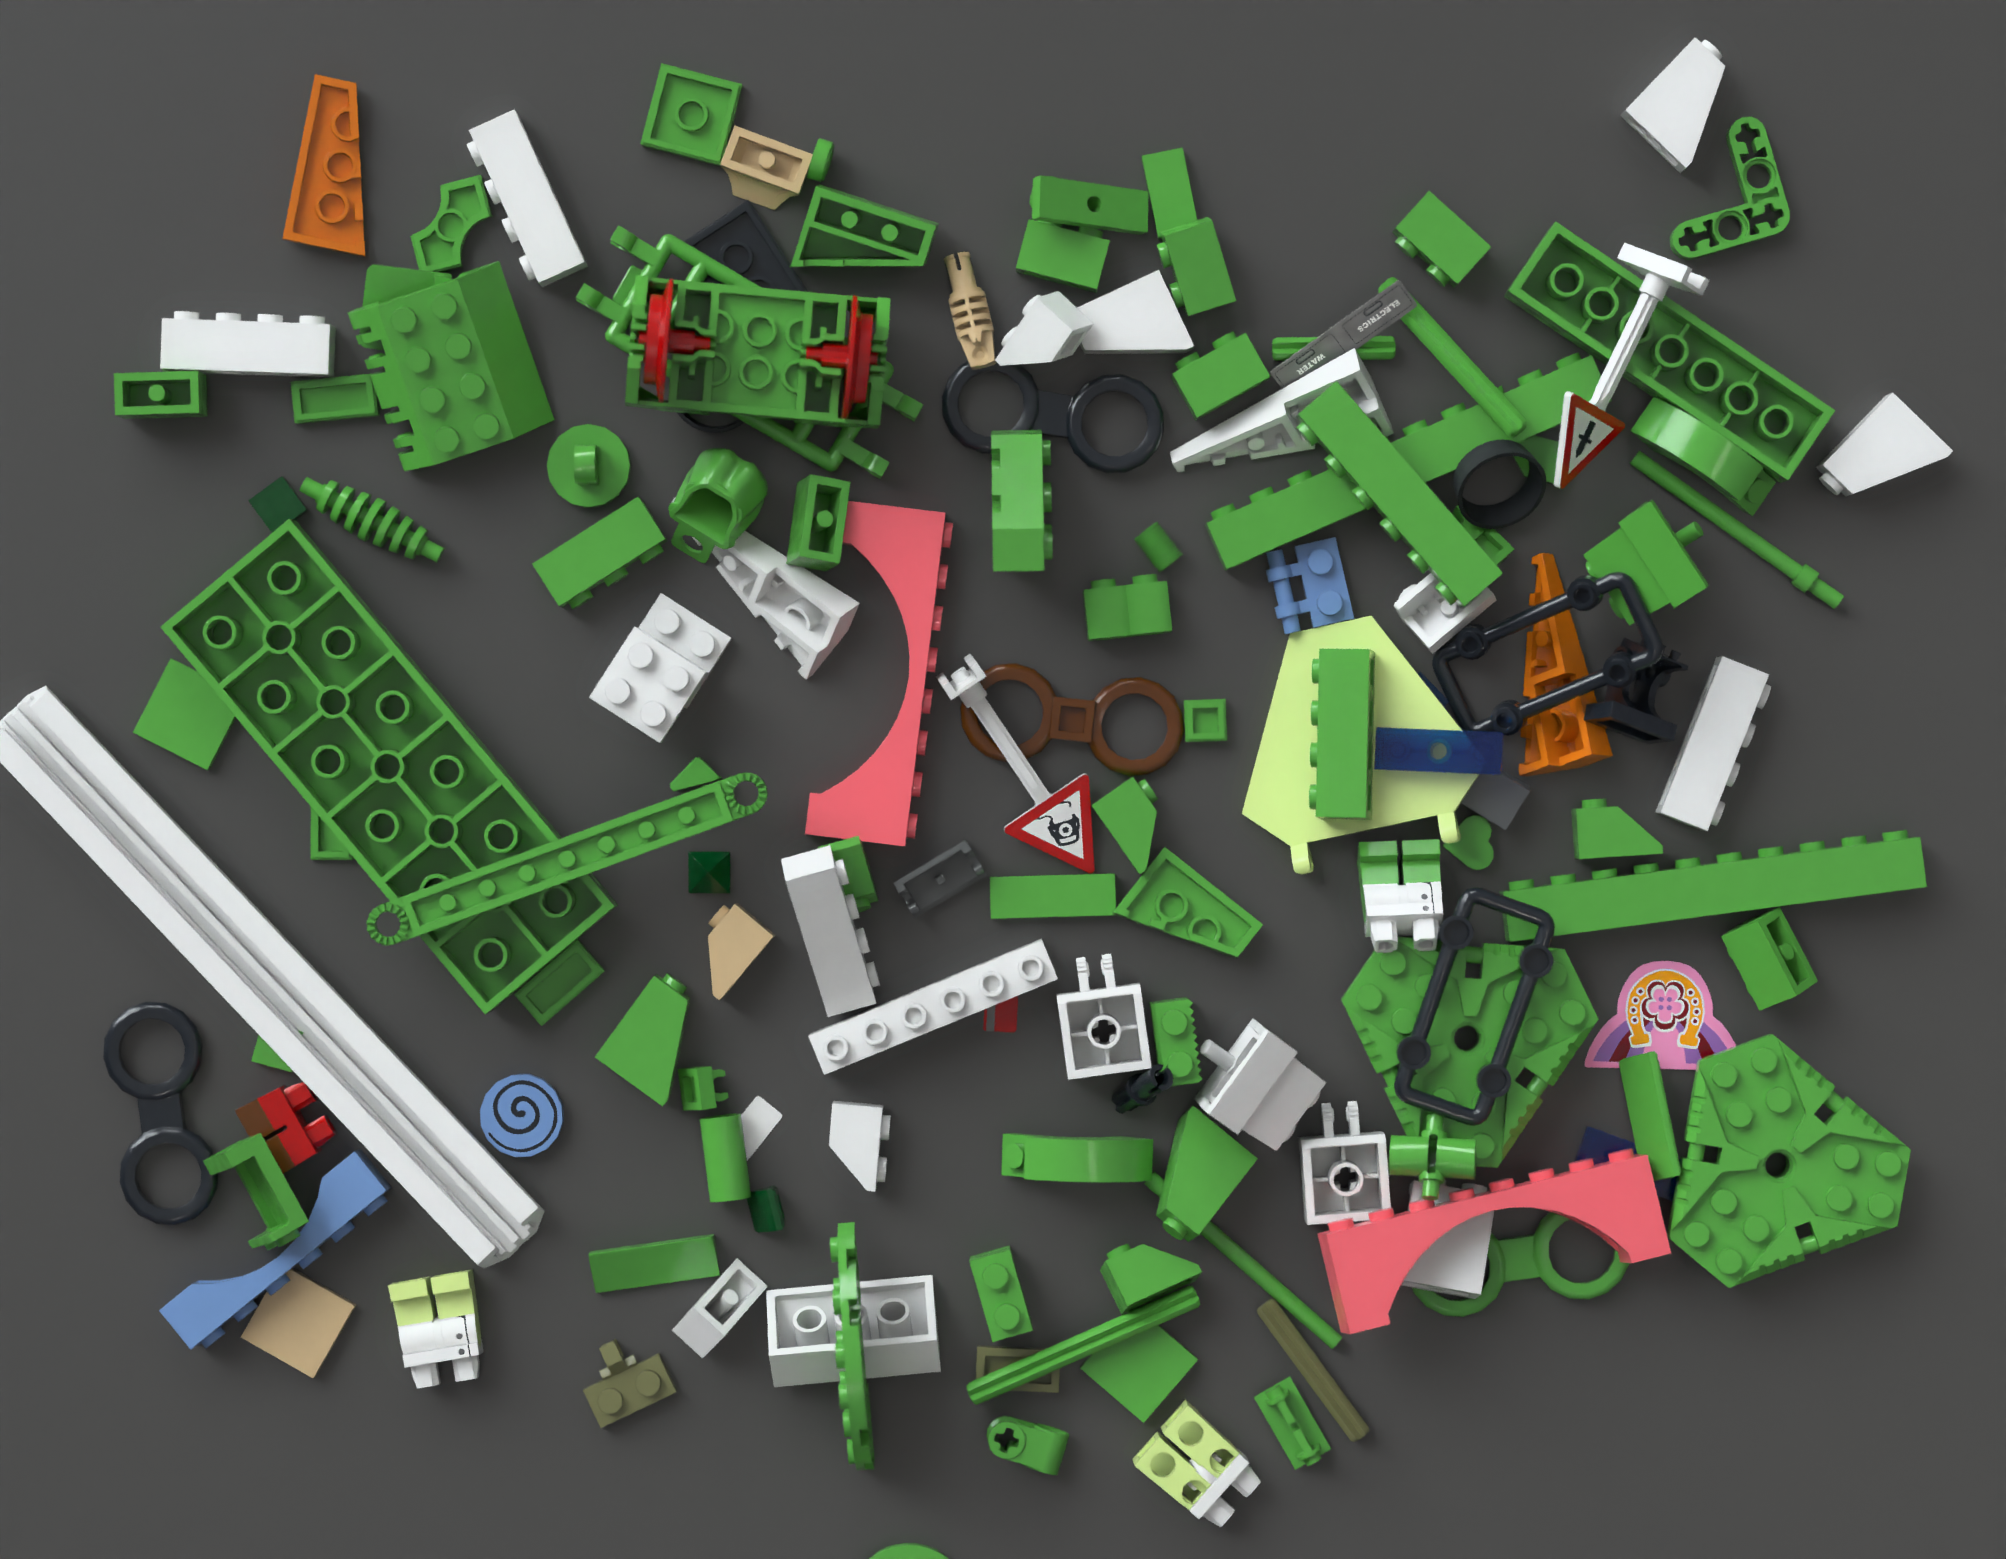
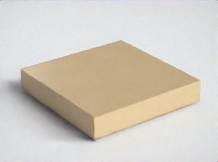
M291 1269L286 1273L290 1279L287 1284L272 1296L266 1292L241 1338L309 1377L315 1378L356 1304L299 1271Z

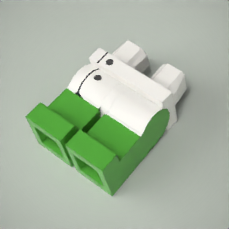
M1440 839L1402 840L1400 854L1402 885H1399L1397 841L1359 842L1357 867L1365 922V937H1371L1375 952L1382 953L1396 950L1398 945L1397 936L1413 935L1414 949L1418 951H1434L1437 946L1439 926L1443 920Z

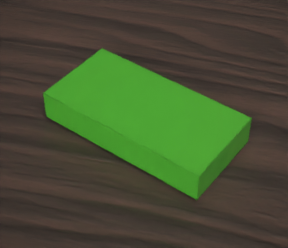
M1183 147L1141 156L1157 238L1162 239L1161 231L1197 220Z
M371 374L292 381L291 391L295 424L380 416L378 397L370 378Z
M576 940L514 995L537 1022L543 1026L606 970L579 940Z

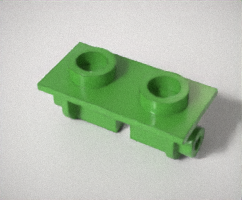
M1290 1376L1254 1396L1295 1470L1305 1464L1310 1466L1322 1458V1454L1331 1450Z

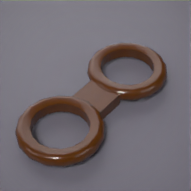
M1017 663L997 664L983 671L986 677L980 683L985 691L988 687L999 681L1016 680L1026 683L1037 693L1042 703L1043 718L1039 730L1031 739L1017 745L1026 759L1042 752L1052 739L1087 742L1095 758L1110 771L1126 776L1149 775L1166 766L1179 750L1184 735L1183 713L1174 695L1158 682L1142 677L1120 678L1103 687L1091 701L1057 697L1046 678L1035 669ZM1141 694L1152 698L1161 706L1167 719V733L1164 743L1154 754L1144 759L1130 760L1118 756L1107 746L1102 736L1101 722L1105 710L1114 700L1123 695ZM962 702L960 706L962 728L971 745L988 758L1004 763L1008 762L996 743L983 733L971 707L966 708Z

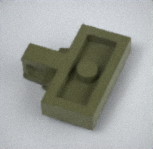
M617 1339L607 1342L599 1348L607 1365L606 1368L599 1371L603 1380L583 1389L600 1428L677 1392V1388L660 1353L638 1363L634 1354L625 1358Z

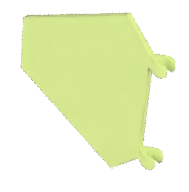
M1372 616L1357 618L1290 633L1242 814L1290 845L1294 871L1302 875L1311 873L1314 870L1308 845L1310 842L1438 816L1441 840L1444 843L1451 844L1461 839L1455 811L1486 766L1487 761ZM1319 648L1371 649L1375 652L1372 820L1320 819L1316 817V810H1311L1309 807V788L1311 784H1316L1317 768H1311L1310 746L1312 742H1317L1318 726H1312L1311 703L1312 700H1318V684H1313L1312 661L1313 659H1319Z

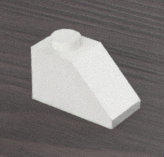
M737 1258L692 1306L672 1331L701 1358H704L768 1286Z

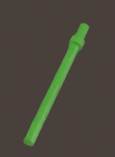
M1640 450L1631 460L1630 464L1791 578V584L1803 593L1808 590L1833 609L1839 605L1844 595L1818 578L1819 572L1806 563L1802 566Z
M1154 1171L1152 1173V1181H1145L1143 1184L1160 1198L1164 1179ZM1209 1221L1200 1233L1204 1238L1329 1348L1333 1349L1339 1343L1342 1336L1212 1221Z

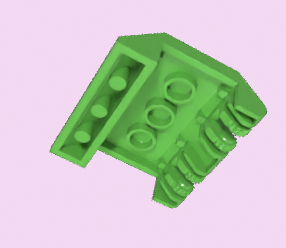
M500 261L461 273L458 278L383 303L377 301L347 312L353 330L370 326L371 330L356 335L359 345L370 344L378 340L382 342L385 353H376L364 361L367 369L382 366L385 368L371 374L370 378L381 409L399 407V409L384 415L387 424H396L409 420L413 432L408 431L399 434L393 439L396 449L408 446L413 447L398 454L404 471L434 466L514 439L555 420Z

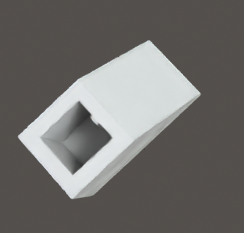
M1059 291L1043 296L1036 295L1025 305L1022 311L1025 316L1019 325L1011 329L1001 342L1003 349L995 361L1000 366L1053 362L1071 356L1087 335L1093 323Z
M833 1101L829 1146L867 1191H876L877 1182H885L887 1157H879L881 1140L889 1141L891 1115H883L884 1105Z

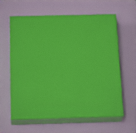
M661 63L640 143L641 146L720 166L729 142L743 85Z
M170 658L133 733L206 770H210L236 717L196 670Z
M1157 1325L1091 1354L1080 1366V1369L1144 1423L1198 1361V1358L1165 1329Z

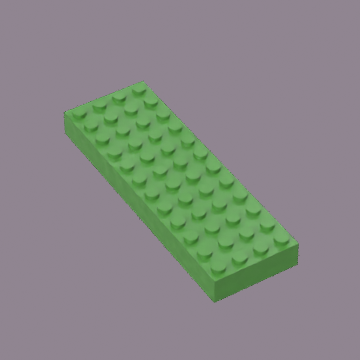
M288 519L161 626V629L390 901L562 838L297 521ZM589 873L422 934L420 937L486 1015L616 908L618 904L596 877Z

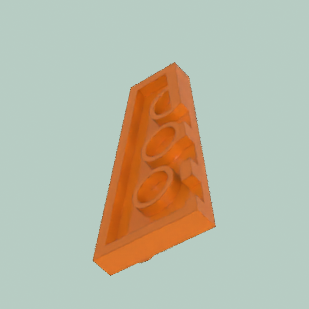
M315 74L282 240L365 257L357 86L354 82Z

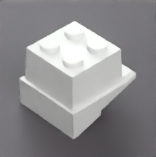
M1252 1018L1228 1052L1210 1039L1201 1045L1200 1053L1218 1066L1194 1100L1205 1112L1236 1134L1244 1130L1277 1151L1282 1143L1292 1136L1297 1122L1305 1111L1316 1103L1320 1096V1091L1326 1082L1294 1058L1298 1053L1295 1049Z

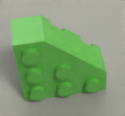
M1042 430L991 431L993 572L1044 571V560H1053L1051 524H1044V512H1052L1051 482H1043V466L1051 465L1050 440H1042Z

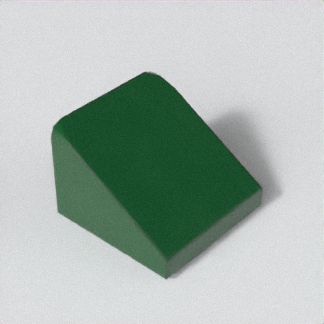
M774 1185L751 1191V1197L747 1198L755 1231L761 1233L783 1230L786 1220L778 1188Z

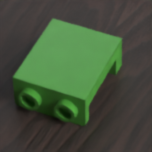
M261 1133L237 1141L203 1160L210 1175L234 1167L267 1226L265 1232L248 1241L251 1248L264 1245L268 1251L276 1246L281 1247L301 1235L297 1228L309 1221Z

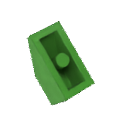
M1131 777L1091 806L1136 871L1141 874L1147 870L1157 814L1153 803L1158 800V797L1145 779L1137 783L1134 777Z
M1607 798L1581 800L1582 808L1571 809L1575 859L1663 854V845L1618 806H1607Z
M859 836L819 846L818 849L830 846L835 861L843 859L849 879V884L843 885L845 896L849 894L854 895L859 913L870 909V903L879 901L867 854Z
M1124 1244L1106 1254L1108 1260L1104 1262L1100 1269L1121 1315L1195 1282L1202 1273L1199 1264L1145 1244L1132 1249L1129 1244Z

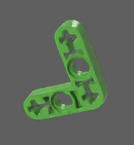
M1742 117L1730 126L1726 135L1727 146L1744 204L1679 224L1670 236V247L1679 258L1693 260L1772 237L1782 232L1788 225L1790 210L1766 129L1758 119ZM1741 126H1746L1748 132H1756L1757 137L1751 141L1753 153L1755 154L1762 150L1764 157H1754L1746 163H1742L1740 156H1747L1749 152L1745 142H1737L1736 136L1741 132ZM1760 165L1767 169L1770 179L1765 187L1755 188L1749 184L1747 172L1750 167ZM1764 206H1769L1772 212L1779 211L1780 218L1775 221V228H1771L1768 222L1759 223L1752 227L1756 234L1750 235L1749 220L1743 211H1750V219L1762 215L1765 212ZM1725 217L1735 218L1741 225L1740 236L1735 240L1724 239L1719 233V222ZM1710 222V236L1716 246H1709L1710 238L1695 244V251L1690 252L1688 246H1680L1679 239L1685 236V229H1689L1691 235H1697L1707 231L1703 223Z

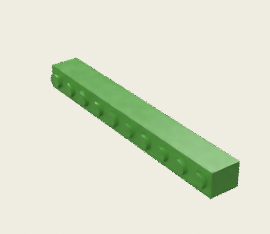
M1579 352L1555 362L1558 370L1543 376L1541 370L1538 369L1518 378L1520 386L1504 392L1502 386L1497 387L1527 421L1526 428L1514 438L1508 437L1479 404L1466 409L1464 403H1460L1440 412L1443 420L1428 426L1424 419L1403 428L1402 431L1405 437L1395 440L1391 444L1425 483H1428L1455 471L1463 457L1483 443L1493 440L1520 442L1561 425L1565 393L1567 391L1572 392L1589 402L1595 392L1601 374L1592 355L1581 359ZM1326 464L1328 470L1313 476L1309 469L1287 479L1290 487L1274 493L1272 486L1250 495L1251 504L1236 510L1234 504L1231 503L1211 512L1213 520L1206 523L1205 526L1224 570H1229L1366 510L1351 492L1356 486L1346 474L1339 478Z
M1898 830L1882 833L1883 841L1867 843L1866 835L1841 838L1842 846L1825 848L1824 841L1806 842L1799 844L1800 852L1785 854L1783 846L1758 849L1759 857L1742 859L1741 851L1717 854V862L1701 864L1700 857L1675 860V868L1659 870L1658 862L1633 865L1634 873L1617 875V868L1592 871V879L1576 881L1575 873L1550 876L1551 884L1534 886V879L1509 882V890L1499 891V893L1548 912L1555 924L1553 936L1924 888L1927 887L1921 837H1908V830ZM1502 913L1506 941L1514 942L1535 938L1538 930L1537 925Z

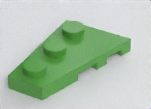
M1166 847L1159 852L1147 870H1145L1112 912V914L1233 958H1238L1263 926L1261 922Z

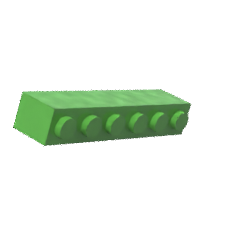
M1337 381L1296 416L1301 422L1296 429L1311 446H1314L1317 442L1328 454L1324 461L1339 478L1345 474L1356 486L1351 491L1365 509L1369 510L1373 506L1384 518L1379 523L1382 529L1394 542L1400 538L1411 549V552L1407 554L1409 560L1422 574L1427 570L1431 572L1439 582L1434 588L1450 606L1455 602L1460 607L1466 606L1503 574Z

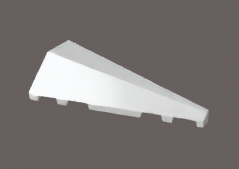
M1353 348L1170 452V456L1176 471L1183 472L1185 471V465L1211 461L1213 466L1224 465L1225 459L1249 454L1252 460L1315 449V445L1311 446L1296 429L1301 423L1296 416L1336 381L1384 436L1394 433L1373 380L1357 351Z
M746 531L735 541V545L732 548L725 550L715 545L712 553L720 562L716 566L718 571L755 618L763 616L778 635L774 642L781 650L789 649L801 665L798 672L807 680L815 673L848 632L860 603L805 568L786 564V556ZM692 537L699 546H702L697 539Z

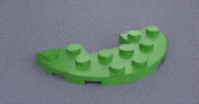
M855 1222L838 1223V1237H830L831 1262H838L839 1278H833L834 1290H832L834 1315H841L842 1330L836 1331L835 1343L837 1369L845 1368V1371H839L840 1410H844V1436L852 1438L847 1439L849 1464H855L857 1471L874 1470L875 1457L869 1386L866 1381Z

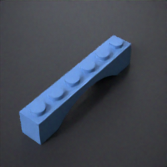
M361 1149L354 1151L322 1177L318 1198L309 1217V1222L301 1230V1235L276 1259L262 1268L243 1276L223 1280L196 1281L159 1311L190 1350L200 1343L207 1349L225 1334L221 1326L232 1317L240 1322L258 1307L253 1300L267 1291L272 1296L290 1281L286 1275L289 1270L298 1264L304 1270L323 1254L318 1247L329 1238H332L337 1243L355 1228L351 1221L364 1211L369 1217L388 1201L384 1194L392 1187Z

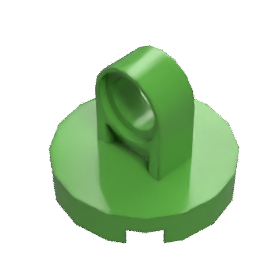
M585 424L572 427L557 438L549 451L547 470L549 481L559 496L575 506L594 508L607 505L619 496L628 484L631 462L627 448L616 434L602 426Z

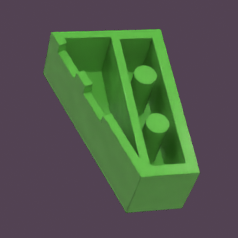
M820 184L815 187L790 267L924 266L927 263L939 223Z

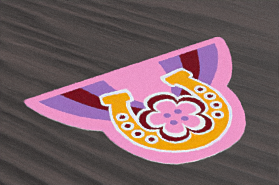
M1654 961L1641 965L1628 977L1619 995L1617 1014L1605 1023L1593 1040L1585 1059V1067L1619 1068V1061L1624 1058L1655 1051L1658 1056L1660 1069L1696 1070L1697 1060L1732 1048L1736 1044L1723 1024L1713 1016L1712 998L1702 976L1691 966L1680 962Z

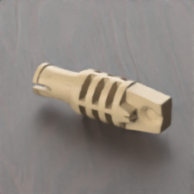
M959 252L958 257L961 270H958L954 254L944 258L953 292L949 295L948 302L957 339L963 347L971 369L976 370L996 364L994 328L985 291L976 285L970 253Z

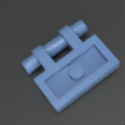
M1336 537L1295 546L1297 563L1286 565L1282 549L1266 553L1270 568L1266 570L1268 582H1273L1278 606L1274 607L1277 619L1282 620L1285 634L1301 631L1298 614L1307 612L1310 615L1312 628L1354 619ZM1301 576L1306 600L1294 602L1289 578Z

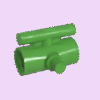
M1437 1114L1427 1115L1426 1130L1421 1132V1137L1391 1135L1389 1175L1419 1177V1182L1423 1184L1422 1198L1425 1200L1439 1199V1188L1444 1183V1178L1474 1180L1476 1177V1139L1447 1138V1133L1443 1131L1444 1117Z

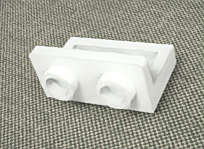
M1430 572L1418 584L1407 587L1400 594L1394 607L1402 621L1433 654L1497 600L1488 587L1466 606L1460 607L1457 602L1450 606L1434 588L1439 582Z

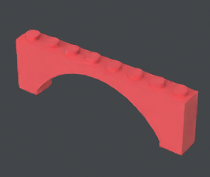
M848 501L842 544L852 545L880 574L893 594L901 612L908 638L910 656L909 678L905 698L898 717L889 734L875 753L858 770L839 784L821 794L810 793L805 829L806 835L839 839L859 836L860 840L864 842L906 846L907 838L915 839L918 814L910 813L912 796L920 797L923 772H915L917 755L925 756L928 731L920 730L922 713L930 714L933 689H926L925 685L927 672L935 673L938 648L930 647L932 630L940 631L943 613V606H937L935 603L937 589L945 590L948 572V565L940 564L942 547H951L953 523L945 522V512Z
M1632 1148L1608 1153L1609 1161L1594 1165L1593 1158L1568 1163L1570 1171L1554 1174L1553 1168L1528 1173L1530 1181L1514 1184L1513 1178L1502 1179L1488 1183L1490 1191L1474 1194L1473 1188H1467L1448 1193L1450 1201L1434 1204V1200L1422 1199L1408 1203L1410 1211L1394 1214L1393 1208H1386L1368 1213L1369 1221L1354 1224L1353 1218H1346L1328 1223L1329 1231L1317 1234L1341 1333L1354 1334L1389 1325L1388 1313L1396 1293L1419 1257L1438 1238L1453 1227L1472 1217L1494 1210L1528 1207L1564 1216L1601 1237L1618 1252L1619 1260L1622 1263H1635L1671 1254L1648 1155H1634Z

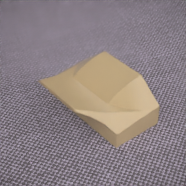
M734 126L720 166L729 176L734 196L776 210L789 197L800 195L813 154Z

